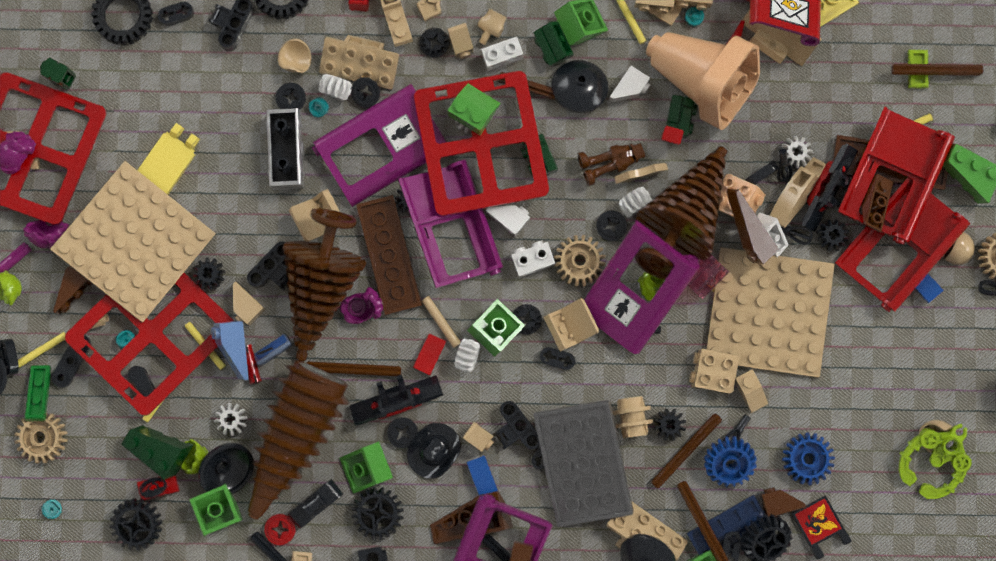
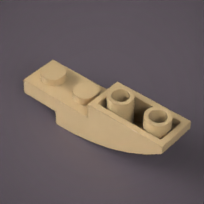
M380 0L395 47L413 42L401 1Z
M636 0L634 7L640 11H650V9H653L659 13L672 12L674 4L679 8L694 6L698 10H707V8H711L713 0Z
M813 157L804 168L801 166L793 175L770 216L778 219L780 226L785 228L805 205L807 196L813 190L826 163Z

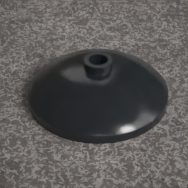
M573 60L564 63L556 70L552 78L551 88L555 100L563 108L575 113H587L597 109L605 101L608 93V81L604 72L595 64L584 60Z
M225 443L215 447L204 457L198 471L200 485L208 492L227 484L232 494L238 492L247 484L252 476L254 469L252 454L245 446L238 443Z
M647 534L629 536L623 542L620 549L622 561H676L674 553L663 541Z

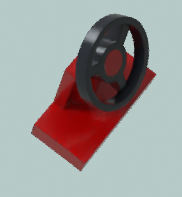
M176 475L165 480L159 476L137 482L140 498L144 500L180 491Z

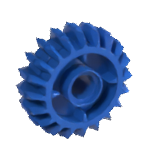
M809 432L805 433V439L802 434H798L799 441L792 437L793 445L786 443L790 450H783L784 454H788V458H782V461H788V464L784 465L783 468L791 469L787 475L790 476L794 473V481H797L800 477V484H804L806 479L808 485H812V479L818 484V477L822 480L826 479V476L823 474L824 472L831 474L827 467H834L833 463H829V460L835 459V456H829V453H832L834 450H827L826 447L830 443L825 442L822 444L824 437L821 436L817 440L816 433H813L811 439ZM807 453H810L813 457L811 464H806L804 461V456Z
M726 436L723 442L718 438V444L712 443V449L707 448L708 455L704 456L706 461L704 467L707 469V475L710 476L712 481L717 480L719 486L724 482L726 488L729 484H732L735 488L736 483L739 482L742 485L743 479L749 481L748 475H754L753 469L757 467L755 451L753 448H750L751 446L748 442L744 443L742 438L737 441L735 436L732 440H729ZM729 460H734L732 464L726 463Z

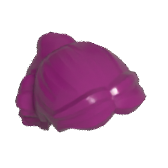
M22 131L7 133L6 140L0 143V169L5 174H13L19 171L27 155L34 153L36 143L31 139L30 135H26Z
M41 220L32 221L26 224L23 232L24 236L35 246L42 249H51L68 229L69 224L61 222L59 225L48 226L46 222Z
M368 287L364 293H355L346 297L341 302L339 309L344 314V320L347 323L360 324L372 317L374 319L381 317L383 304L377 292L373 288Z

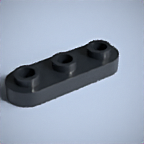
M84 335V339L91 345L90 338ZM68 345L52 375V381L57 387H68L84 361L70 345ZM86 345L81 350L87 355L90 348ZM70 357L74 359L72 364L68 363ZM61 374L64 375L63 381H59V376Z

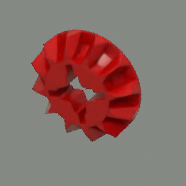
M276 514L267 520L264 531L271 543L284 545L293 539L296 528L295 523L289 516ZM280 521H282V527L288 529V531L282 532L279 538L278 531L272 530V528L279 527Z

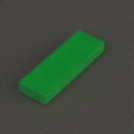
M33 365L30 368L25 411L26 421H46L51 376L50 365Z

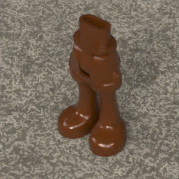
M631 143L629 145L611 146L609 151L596 156H587L585 152L581 151L577 153L581 170L605 161H611V163L599 168L583 171L587 185L592 186L599 176L614 170L622 172L627 167L637 163L638 159L644 158L645 153L641 143L635 145Z

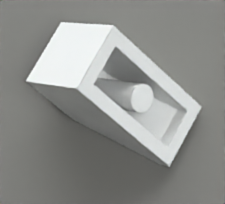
M630 66L609 100L616 102L639 97L641 92L645 94L650 87L648 83L650 77L635 67Z
M516 205L489 207L486 210L490 217L514 237L530 220L529 212L522 206L519 208Z
M759 213L757 215L758 219L779 248L774 254L778 258L789 245L777 218Z

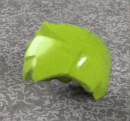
M4 270V272L0 273V300H4L6 304L13 305L21 294L22 285L15 275Z
M644 272L638 279L642 296L647 301H651L665 280L655 278Z
M190 439L185 441V443H191L194 446L182 464L181 469L186 474L193 475L198 473L200 464L208 454V450L197 441Z

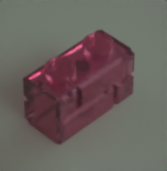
M713 255L706 260H699L700 267L688 283L689 288L702 299L729 273Z

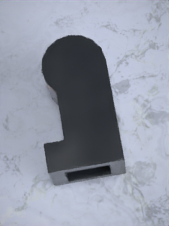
M141 366L130 368L128 371L129 379L135 383L137 390L144 397L149 396L155 390V387L147 370Z

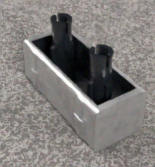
M298 108L266 110L269 187L272 190L303 189L305 175L303 171L304 143L302 142L303 126L301 112Z

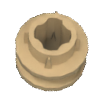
M642 396L618 399V410L612 412L613 415L620 414L621 424H615L616 428H621L622 437L648 435L647 424L653 423V420H646L644 411L651 410V406L644 405Z

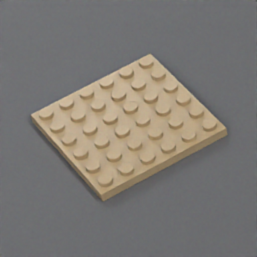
M124 161L50 250L143 323L216 233L129 163Z
M720 247L706 349L738 356V366L820 378L835 264L778 256L777 258L775 255L764 264H758L749 261L746 256L747 253L743 250Z

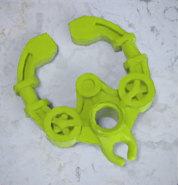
M962 424L953 426L949 432H936L931 428L923 429L919 435L911 441L909 440V445L904 451L899 453L898 470L901 480L908 486L916 482V474L909 469V462L912 460L909 456L914 450L919 451L920 447L923 446L927 449H932L929 461L934 467H941L950 461L955 472L951 474L954 478L949 484L944 483L943 486L936 488L930 483H923L918 492L926 499H938L950 493L954 494L955 488L960 482L963 483L967 470L972 465L971 458L965 453L963 446L968 428L964 427L963 434L960 436L956 434V430L962 428ZM949 441H953V445L946 448V444Z

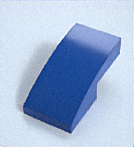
M929 274L915 288L927 303H930L944 291Z
M485 455L467 462L479 495L498 491Z

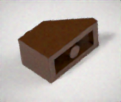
M775 487L764 489V493L759 494L764 512L768 516L771 513L776 516L806 507L802 501L782 490H775Z

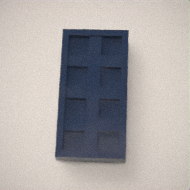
M751 495L708 520V523L722 547L723 538L727 532L735 531L742 537L741 532L746 531L745 526L751 524L750 520L756 521L757 516L762 518L765 513L755 496ZM698 526L686 533L698 555L711 550ZM734 534L732 537H728V541L731 542V549L733 544L738 542Z

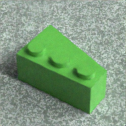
M952 144L943 168L962 185L965 191H968L975 198L974 200L977 204L989 203L996 188V164L958 144Z

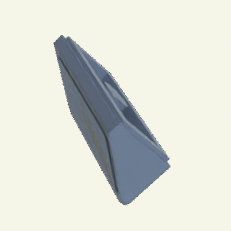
M283 334L254 353L255 360L258 365L263 366L293 344L287 335Z

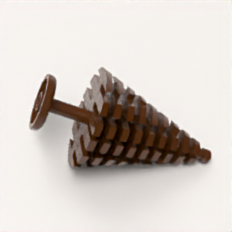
M719 146L715 153H710L706 156L705 160H701L697 166L691 168L688 173H685L680 179L676 180L671 186L655 197V199L641 208L636 214L638 216L636 221L668 243L681 255H692L698 261L699 258L701 260L710 258L715 239L717 213L724 177L723 169H725L726 165L724 158L728 152L727 149ZM641 248L635 255V261L639 267L655 278L666 280L674 268V263L654 248Z
M322 208L311 210V218L317 223L325 225L322 243L290 241L283 244V251L286 255L284 257L285 264L288 266L286 274L289 277L287 285L290 290L288 292L291 301L290 311L293 313L291 322L295 325L292 329L294 335L298 336V338L293 339L294 346L298 347L295 357L299 361H306L307 351L313 350L316 345L315 342L311 341L320 339L322 336L320 331L326 329L328 321L332 320L334 312L341 305L339 302H342L347 296L346 291L351 290L354 285L353 282L358 279L360 272L364 270L367 263L360 256L347 250H339L340 248L333 246L337 228L352 229L356 226L357 222L354 217L339 211Z

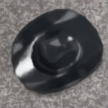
M433 422L426 425L416 434L408 446L406 455L409 466L416 474L426 479H437L452 466L460 453L462 445L459 435L453 428L444 423Z

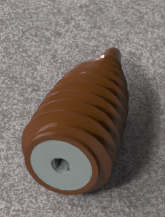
M295 360L293 365H285L290 371L288 378H278L284 387L282 391H272L278 398L277 404L267 405L273 412L272 417L262 418L268 425L267 432H257L264 441L263 447H254L260 453L259 462H252L257 467L256 477L252 478L255 482L248 508V516L256 520L263 516L275 499L279 498V494L283 489L288 490L291 488L289 484L291 479L302 478V474L299 472L301 467H312L308 459L309 455L319 456L321 454L316 444L328 443L327 437L323 434L324 431L336 429L330 421L331 418H341L343 416L337 409L338 405L349 404V401L344 396L348 387L346 382L302 361Z

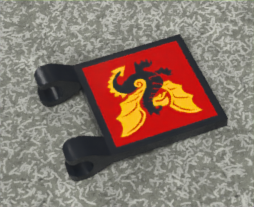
M826 495L808 504L805 508L792 513L817 560L824 557L818 544L838 534L844 545L851 543L850 536L844 529Z

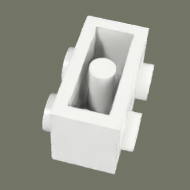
M543 240L533 243L532 247L526 250L525 247L514 250V254H511L519 278L555 265L548 242L543 243ZM539 253H544L545 256H544V257H539L538 254H539ZM525 259L527 263L522 264L520 260Z

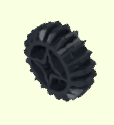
M373 487V494L370 493L369 489L365 490L367 496L365 497L361 493L359 497L362 501H354V503L359 505L358 508L352 507V510L357 511V514L351 517H358V521L353 523L354 526L360 524L361 527L358 529V532L365 529L364 536L367 537L370 532L372 533L371 539L373 540L376 534H378L379 540L383 539L382 533H385L387 538L390 537L388 531L391 530L393 533H396V529L393 526L400 527L401 524L396 521L397 519L403 520L404 518L398 515V512H403L404 509L397 508L402 502H394L398 496L395 494L391 498V490L383 494V487H381L380 493H377L376 487ZM378 497L374 508H363L369 499ZM383 499H386L392 505L394 513L384 510ZM379 507L380 512H382L383 514H387L388 516H379L380 519H377L376 522V515L368 511H376V508ZM362 513L372 518V528L366 525ZM381 519H392L389 526L378 530Z
M133 498L131 502L127 499L124 501V505L120 503L118 509L113 511L115 516H112L110 520L114 523L110 525V528L115 529V531L111 534L112 536H118L115 540L116 542L123 541L122 547L128 544L129 550H132L134 546L137 551L141 549V546L147 549L148 544L153 545L155 543L154 539L160 537L158 533L162 531V528L159 525L163 521L157 520V518L161 516V513L155 514L154 511L157 507L154 506L151 509L149 507L151 505L150 501L145 505L142 498L139 502H137L136 498ZM136 510L133 517L123 518L125 512ZM143 513L149 518L150 522L143 518ZM136 519H137V525H139V527H138L137 529H136V527H135V526H136L135 523H133ZM123 527L129 530V535L124 531ZM139 531H150L148 536L136 538Z
M772 513L769 516L764 514L762 518L757 516L756 521L750 520L751 524L745 526L746 531L741 532V549L751 561H776L777 557L782 558L783 552L788 553L786 548L791 546L790 541L793 540L792 532L787 522Z

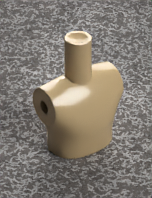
M489 8L486 15L478 23V27L484 31L479 42L486 45L490 35L499 38L503 32L507 17Z

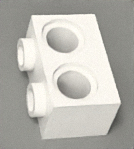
M517 37L481 49V55L487 71L523 59V52Z

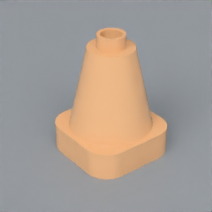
M667 32L662 37L659 35L653 36L646 49V55L651 57V66L699 106V116L702 121L720 130H724L731 123L753 92L760 76L759 46L739 36H734L725 45Z

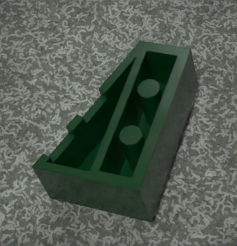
M143 425L130 429L121 444L164 480L177 475L194 444L179 441L178 438L163 435L162 432Z

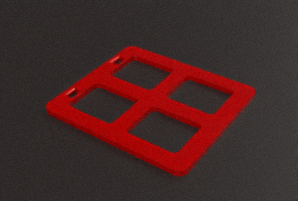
M515 71L419 89L414 93L433 200L438 215L446 216L545 197L548 194L549 185L527 76L524 72ZM505 79V85L494 87L493 81ZM468 83L483 93L514 88L522 128L488 134L485 128L481 136L472 131L471 138L439 144L435 139L429 104L456 98ZM447 90V96L436 98L435 92ZM525 143L534 182L529 185L502 190L498 189L490 150L496 147ZM474 152L477 157L483 192L481 194L448 199L440 159Z
M4 72L0 75V110L10 90L40 99L42 103L28 133L36 143L34 153L27 155V158L21 165V169L11 174L6 188L0 190V206L52 225H59L64 219L106 118V110L101 105ZM21 83L31 86L29 91L20 89ZM75 103L85 105L84 111L74 108ZM57 107L89 117L74 155L42 145V140ZM0 130V143L6 140L7 132ZM37 158L67 169V174L54 205L50 208L20 197V192L31 166Z
M183 273L175 283L181 290L180 294L154 319L149 320L146 318L142 323L108 295H105L65 334L66 342L137 412L144 416L149 415L218 347L215 339H212L210 335L189 356H186L163 334V330L191 303H195L215 323L234 321L186 273ZM112 308H117L139 329V333L113 359L107 361L84 339V335ZM152 343L176 365V369L149 396L144 397L121 375V371L142 350ZM86 345L94 352L90 358L81 350ZM129 387L137 394L133 400L124 392Z

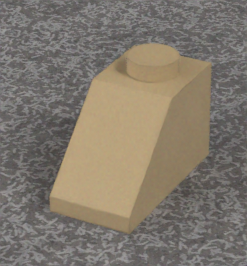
M466 23L448 28V36L455 57H460V59L470 57L474 49Z
M235 281L233 283V311L237 314L235 318L238 321H243V325L246 323L250 326L264 312L265 308Z
M753 369L736 377L735 384L751 413L768 405L763 388Z
M475 422L463 436L466 441L481 452L484 449L488 451L494 443L491 440L493 436Z

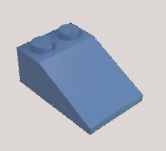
M243 321L213 323L214 327L211 328L212 339H215V343L237 378L249 380Z

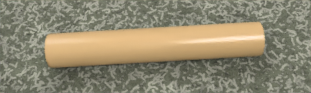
M430 296L424 298L421 302L452 347L455 348L460 345L461 341Z

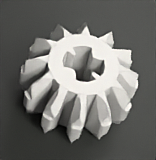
M325 74L320 80L318 90L330 97L347 100L351 93L352 84L340 77Z
M797 136L793 137V141L788 138L786 140L787 144L781 145L782 149L787 150L789 164L792 166L794 163L795 169H798L800 164L805 167L807 165L806 161L812 159L808 154H812L813 150L807 149L811 144L810 142L804 144V137L800 141H798ZM795 149H798V153H800L797 156L793 155L794 152H792Z
M639 187L624 196L619 201L622 212L627 217L636 215L652 199L644 187Z
M463 339L456 354L455 367L464 372H472L480 352V344L475 342V340Z
M228 403L227 409L221 406L220 408L223 413H215L217 416H220V419H215L214 422H221L217 429L221 430L224 428V435H227L229 430L231 436L235 435V430L241 433L242 430L239 426H247V424L242 423V420H247L248 416H241L245 409L238 411L239 405L236 404L233 408L231 403ZM230 414H233L232 417H235V421H232V425H230V422H227V418H230Z

